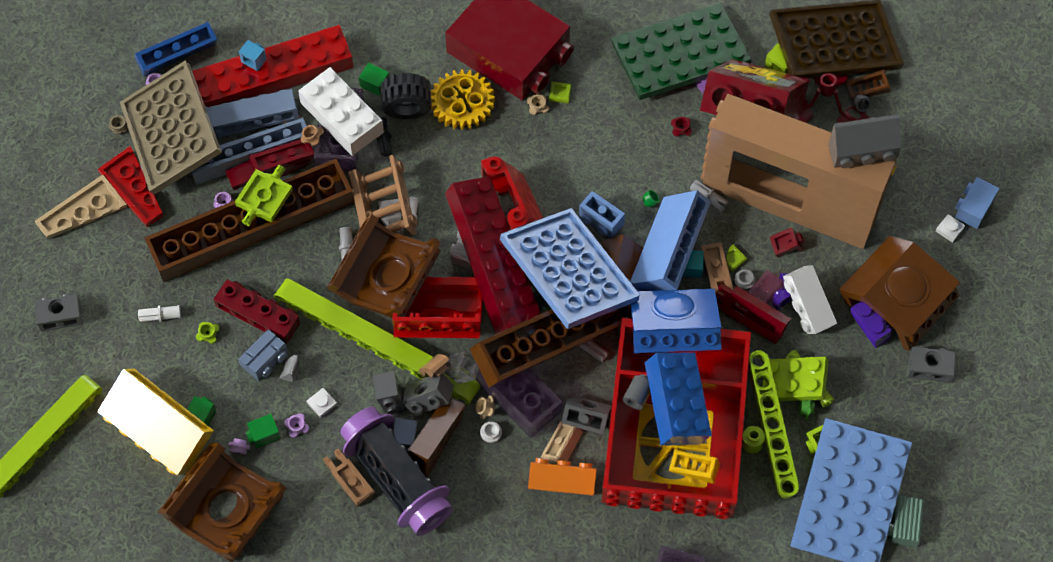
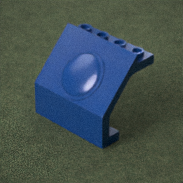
M715 289L637 291L640 294L639 301L630 304L633 322L634 353L721 350V323Z

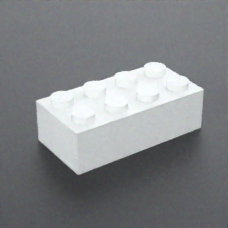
M328 68L298 90L301 104L351 156L384 133L382 120L331 68Z

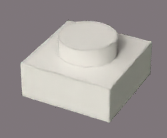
M948 214L936 228V232L953 243L965 225Z
M324 388L307 400V404L320 418L337 406V402Z

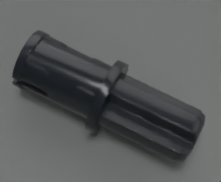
M379 117L383 123L384 133L378 136L376 140L379 142L380 154L388 157V155L392 154L390 141L392 136L388 130L387 118Z

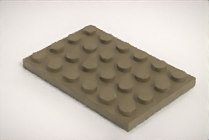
M187 61L177 65L120 102L148 189L153 195L222 153L192 69Z

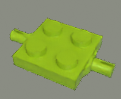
M278 165L273 174L255 170L235 201L236 206L248 212L242 220L243 224L250 226L255 217H261L271 223L273 222L293 190L291 185L280 179L286 170L283 166Z

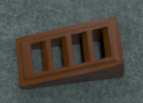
M885 70L846 81L851 100H854L860 94L870 97L891 92ZM878 80H881V86H878ZM869 82H873L875 88H871ZM863 83H865L867 88L865 91H863L861 86ZM853 85H857L858 93H855Z

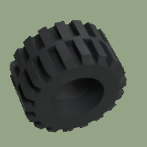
M398 73L382 81L381 109L386 115L397 119H415L430 112L432 108L431 84L426 77L419 76V74Z

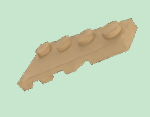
M101 175L35 220V223L46 238L50 239L128 206L104 175Z

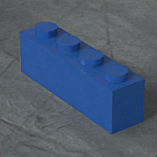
M206 22L135 53V60L143 76H146L216 45L217 38L209 22Z

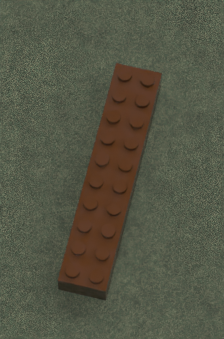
M337 159L282 180L291 185L293 190L272 223L261 217H255L250 226L243 224L242 220L248 212L236 206V200L144 237L162 281L166 282L355 203L353 191Z

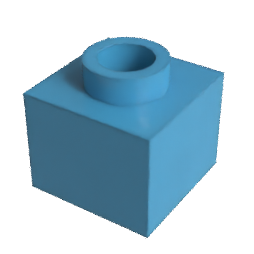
M248 40L239 50L241 62L256 71L267 60L265 49L259 43H253Z

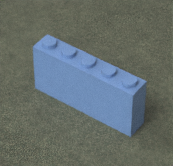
M698 190L663 197L630 281L637 291L678 289L711 203Z

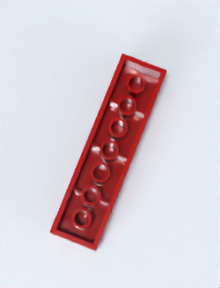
M340 25L264 48L267 60L258 71L242 63L240 56L193 70L192 72L205 107H212L222 103L239 101L244 98L257 97L262 94H271L308 83L328 68H331L335 73L352 69L354 66Z

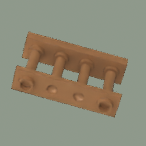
M391 155L389 156L390 167L367 176L360 174L356 169L348 172L360 228L365 219L371 214L381 218L401 210L403 220L385 226V228L392 232L406 228L412 235L417 234L415 228L417 220L414 214H412L403 175L405 167L401 160L398 161ZM393 174L395 184L370 194L367 192L366 186L369 183ZM397 192L399 202L376 211L371 210L370 204H372V201Z

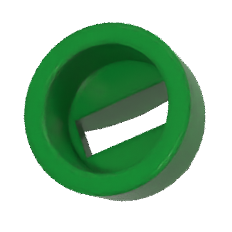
M650 189L643 195L642 201L646 207L651 208L660 203V198L654 190Z

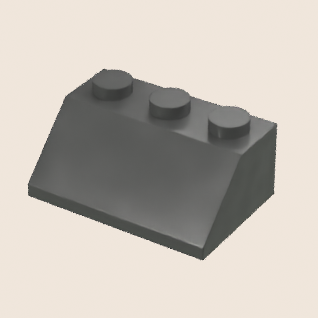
M899 114L834 124L828 145L834 168H849L856 164L869 165L883 160L889 162L898 158L901 150Z

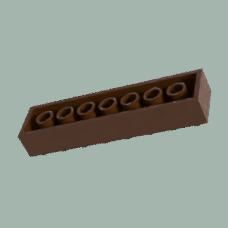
M629 304L569 329L565 327L551 309L478 342L470 348V351L490 388L620 328L622 318L632 319L631 306Z

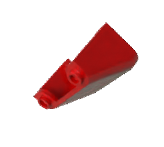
M494 156L481 160L482 177L490 176L498 195L501 196L509 193L515 208L510 210L507 216L511 230L543 219L521 171L499 157Z

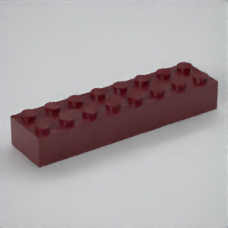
M486 176L452 183L445 195L495 334L540 315L541 313L527 275L500 240L501 234L510 231L491 177Z

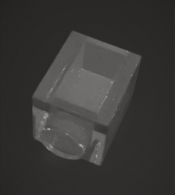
M467 351L450 355L447 365L448 369L444 374L459 384L474 381L479 367L473 355Z

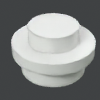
M487 422L481 427L480 435L485 442L494 443L501 438L502 429L496 422Z

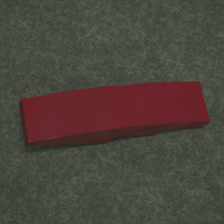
M309 159L285 167L286 170L281 177L312 164V160ZM250 161L225 171L234 191L245 186L253 175L254 169Z

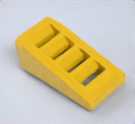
M674 450L669 471L714 484L720 463L715 457ZM684 458L682 468L678 467L680 459ZM690 460L693 461L691 470L688 469ZM702 463L700 471H697L698 464ZM709 465V472L706 473L707 466Z

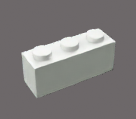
M813 265L803 266L783 276L785 289L791 294L793 308L799 313L801 327L807 334H816L837 324Z

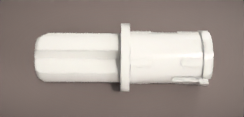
M159 305L158 308L138 310L140 322L155 320L162 322L165 319L181 318L180 305L161 307Z

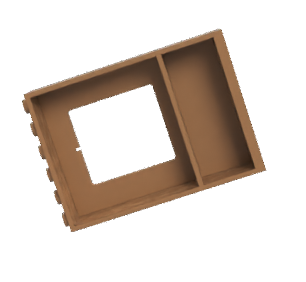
M727 94L724 101L720 100L716 110L718 112L716 118L712 117L708 127L710 130L707 136L705 161L700 178L703 180V184L711 190L715 189L716 193L864 249L878 216L896 159L889 162L884 160L876 161L869 165L856 164L849 168H834L828 146L831 132ZM734 151L807 178L809 180L808 186L804 187L733 159Z

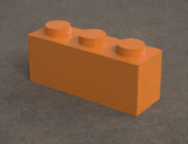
M536 458L535 462H530L528 489L594 495L596 468H592V464L579 463L578 467L570 466V461L560 460L557 461V464H548L549 459Z

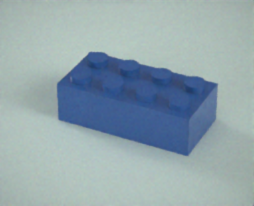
M654 354L645 362L661 446L700 445L710 438L712 433L696 354Z

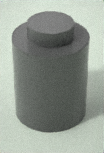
M643 374L634 376L623 397V401L628 406L638 410L643 409L651 393L648 376Z

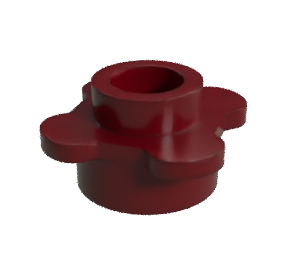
M678 117L671 120L673 136L691 135L692 129L690 128L689 118Z

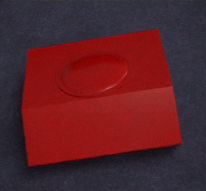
M427 277L406 316L398 317L397 313H393L394 338H480L482 295L476 278Z

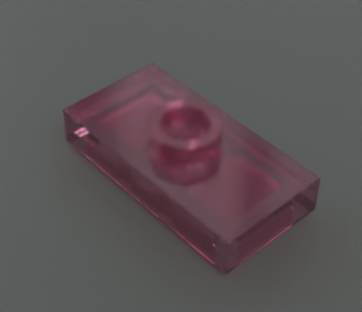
M767 270L748 293L767 304L775 292L784 285V282Z

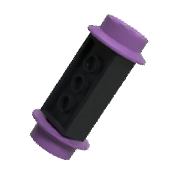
M375 407L365 408L352 416L340 431V434L346 441L343 453L346 456L356 455L400 513L401 516L398 520L400 528L411 526L418 536L431 532L441 525L453 511L452 506L446 500L450 492L449 488L445 485L434 488L431 480L423 475L420 466L410 458L405 446L399 444L396 440L394 432L391 430L395 421L391 414L381 415Z

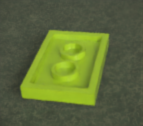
M827 357L769 359L779 401L825 399L829 362ZM763 379L762 387H767L768 383Z

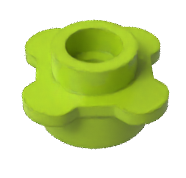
M210 322L200 323L198 334L196 335L197 341H208L210 344L215 343L219 326Z

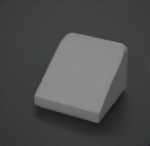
M293 355L285 360L280 379L291 382L295 381L300 367L297 355Z

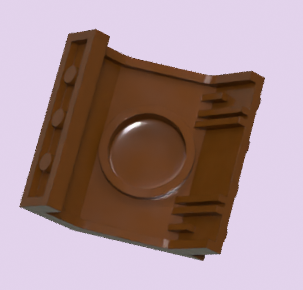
M371 214L363 222L329 282L327 289L353 305L393 318V313H397L398 317H405L441 252L438 248L441 242L436 238L422 242L394 233L377 222L379 218Z
M889 236L839 290L846 305L852 307L857 301H862L896 330L903 349L911 351L912 347L920 341L960 296L956 288L960 282L914 242Z
M210 443L159 509L158 513L185 535L229 562H233L235 558L242 554L246 543L256 535L260 524L270 516V511L274 505L281 501L286 487L281 482L267 481L237 463L224 452L225 448L221 444ZM225 492L235 493L237 503L233 511L222 519H212L209 509L213 499Z

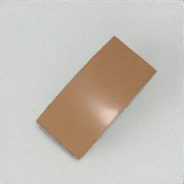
M437 354L418 371L423 377L427 374L430 378L435 375L439 377L448 369L447 365L450 359L445 355Z

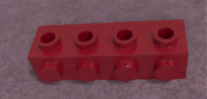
M226 279L213 299L217 308L263 332L270 330L286 344L300 325L299 316L294 310L289 308L286 310L272 299L266 300L257 291H249L237 281L232 282Z

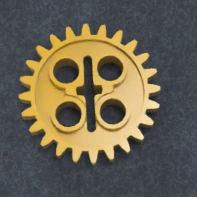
M461 69L460 74L453 70V76L445 73V80L439 77V84L434 83V89L431 90V110H433L434 117H438L439 123L445 120L446 127L453 124V129L455 130L457 125H459L461 130H463L464 125L471 129L473 123L477 127L479 126V120L486 122V116H491V110L494 109L495 97L493 96L494 90L491 89L490 82L486 83L485 77L479 79V73L472 76L471 70L464 74L463 69Z

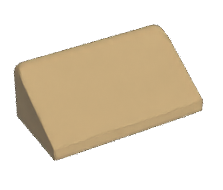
M560 421L541 458L549 459V462L557 464L558 460L568 461L583 434L580 428L562 424V421Z

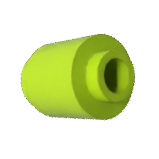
M750 426L744 430L742 447L746 452L754 454L762 449L765 439L763 430L757 426Z

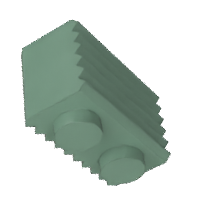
M897 496L892 514L893 522L890 523L887 536H891L890 543L911 547L919 545L924 505L923 499Z

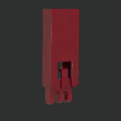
M720 284L715 293L717 306L723 309L722 312L775 344L782 338L791 318L738 286L733 290L725 284Z

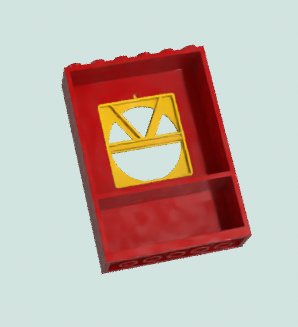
M622 318L601 503H606V505L612 507L627 505L631 509L644 507L650 508L651 511L655 512L670 510L675 514L694 513L698 517L713 515L718 519L733 518L737 504L751 332L720 329L721 350L660 352L696 354L712 436L706 440L707 444L661 446L659 438L641 436L646 424L655 417L651 393L641 410L634 409L623 401V397L634 376H640L641 374L647 376L645 362L657 352L634 353L632 319ZM640 446L659 447L662 450L652 463L647 466L642 458ZM672 450L703 452L706 454L705 456L717 458L720 463L714 484L687 476L681 479H666L656 475L655 472ZM684 458L680 459L681 467L683 466ZM709 465L707 466L706 473L709 472Z

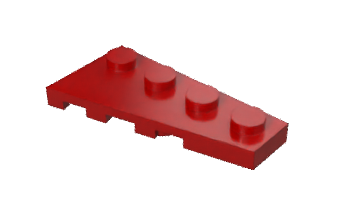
M131 146L98 168L100 175H104L127 206L147 228L163 217L155 196L148 189L144 174Z

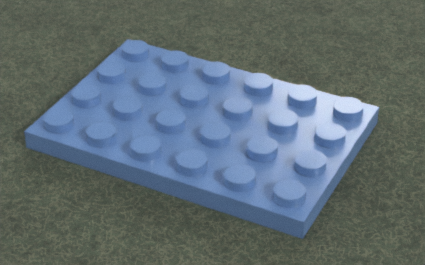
M572 208L502 233L500 236L501 242L567 329L639 301L640 294Z
M825 418L790 546L843 562H880L912 442Z

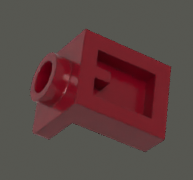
M792 227L769 237L777 257L796 249L799 252L804 251L802 246L805 243L803 236Z

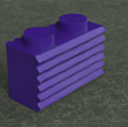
M861 301L851 308V315L875 348L891 339L892 334L889 325H886L884 319L867 304Z

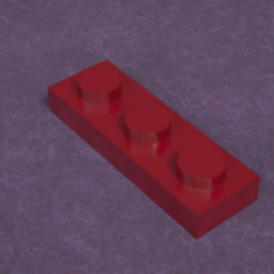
M300 139L250 155L249 160L254 172L257 169L263 173L275 171L278 165L285 168L312 159L315 154L310 143L304 144Z

